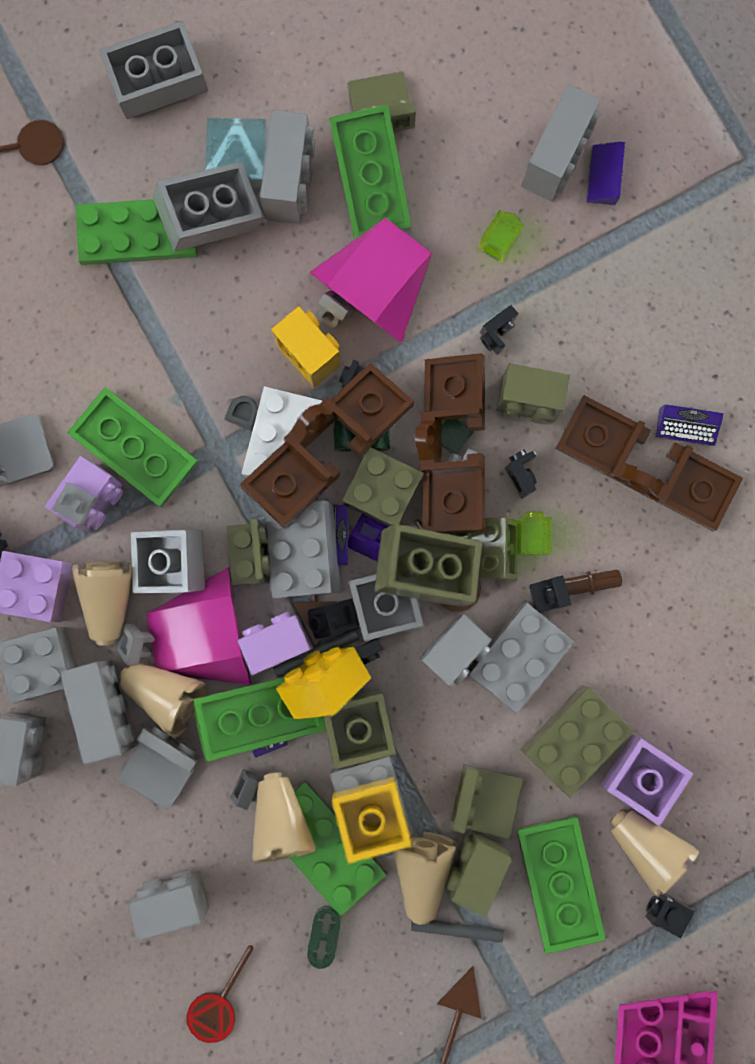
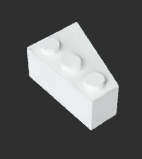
M264 386L241 474L247 478L284 443V437L292 430L304 410L312 405L321 404L323 401Z

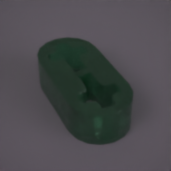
M330 905L320 907L315 912L312 923L307 958L309 963L318 969L329 967L335 958L341 917ZM325 914L331 915V920L336 922L329 925L328 934L322 933L323 922L318 921V919H324ZM320 940L326 941L325 951L330 953V955H324L323 959H318L317 953L313 952V950L319 949Z

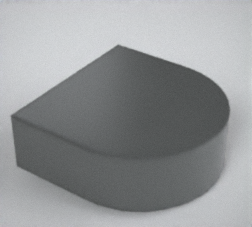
M248 396L237 397L231 402L224 419L253 431L259 407Z

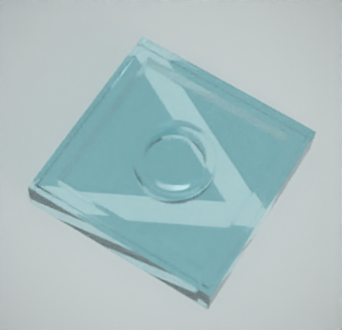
M207 118L205 170L242 161L249 179H262L265 163V119Z

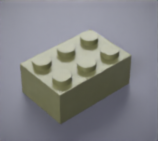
M394 524L382 530L374 591L457 607L476 603L482 542Z
M582 685L520 750L564 794L571 798L634 730L590 687Z

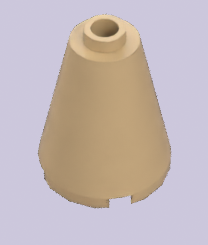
M120 561L86 562L85 569H79L78 564L72 566V574L89 638L96 640L97 645L114 644L115 639L121 637L132 587V563L128 562V568L120 567Z
M142 663L127 665L119 676L121 681L120 688L167 735L173 738L179 737L189 728L185 723L190 716L195 718L192 700L207 695V689L204 688L206 684L200 680Z
M281 772L264 775V781L258 783L252 851L253 862L279 861L295 855L299 857L316 852L315 843L289 778L282 777Z
M621 809L610 821L614 826L611 833L656 897H659L660 893L664 894L687 871L685 862L688 859L694 862L699 854V851L694 846L632 809L627 813Z
M411 832L409 835L412 846L396 850L394 854L406 916L415 924L426 925L437 917L456 854V846L453 847V841L441 834L424 832L423 837L414 838V832Z

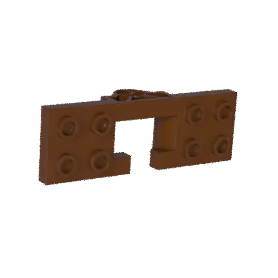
M482 353L425 359L424 412H420V423L415 431L420 471L424 473L423 530L442 534L485 532V456L483 453L467 454V460L441 462L442 420L467 418V428L470 431L485 430V356Z
M370 363L331 400L327 397L321 404L312 405L304 410L292 430L284 437V443L240 483L241 489L285 529L340 477V471L333 464L328 462L323 466L305 449L338 419L355 435L349 442V448L361 457L414 406V401Z
M583 395L555 449L711 531H717L743 478L694 453L692 447L688 445L683 447L677 443L672 444L666 455V458L676 463L666 484L660 478L656 479L648 473L637 470V466L629 465L625 462L635 443L643 445L651 430L644 426V422L640 420L635 422Z

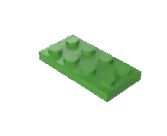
M388 104L329 117L354 240L384 218L388 219L399 229L412 227Z
M154 199L76 204L78 261L81 265L197 257V246L176 252L173 251Z
M104 387L67 432L160 508L164 506L199 463L198 460L106 387Z
M284 678L192 700L205 762L326 731L323 717L294 719L276 690L285 681Z
M305 781L294 792L315 843L316 852L299 857L295 855L289 858L341 917L387 874L374 857L348 863L336 814L311 785Z
M574 815L516 828L545 954L606 941L578 817Z

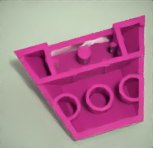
M384 218L310 271V273L402 343L432 253L388 219Z
M230 567L205 580V590L184 592L146 613L149 632L155 639L151 644L156 668L187 677L252 685L247 662L237 641L241 639L234 600V587L231 584Z
M718 990L619 1004L615 1064H713Z

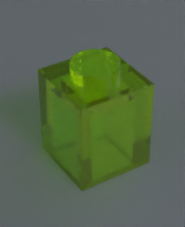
M499 209L481 237L478 249L503 263L520 237L524 224L521 223L515 214L511 212L505 213Z
M531 511L525 512V517L517 519V555L547 556L551 554L552 517H543L544 512Z

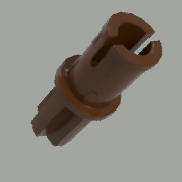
M617 569L593 574L588 571L586 575L564 579L569 596L588 592L593 595L595 591L620 587L622 585L621 573Z

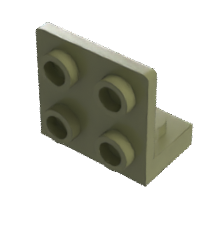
M400 71L348 82L353 112L388 104L393 132L415 128L416 109L414 101L409 99L404 72Z
M507 517L485 518V532L449 534L482 542L478 578L517 580V520Z
M255 518L251 519V524L226 526L232 586L268 583L270 563L265 546H268L266 525H263L259 519Z
M463 764L450 820L452 831L465 833V829L506 839L510 838L523 780L520 777Z

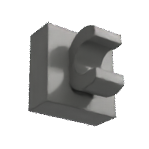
M243 769L230 796L237 807L248 810L251 801L257 803L258 783L260 781L254 773Z

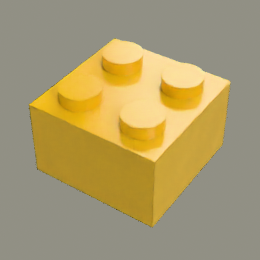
M298 306L275 325L271 332L277 347L311 386L315 388L341 366V353L338 350L340 345L330 333L324 335L318 327L320 323L311 311L308 310L305 313Z
M335 647L327 652L320 653L317 650L308 654L304 658L305 663L287 673L284 677L285 681L276 690L294 719L335 715L371 679V676L354 647L345 649Z
M394 777L333 793L332 802L348 863L412 846Z

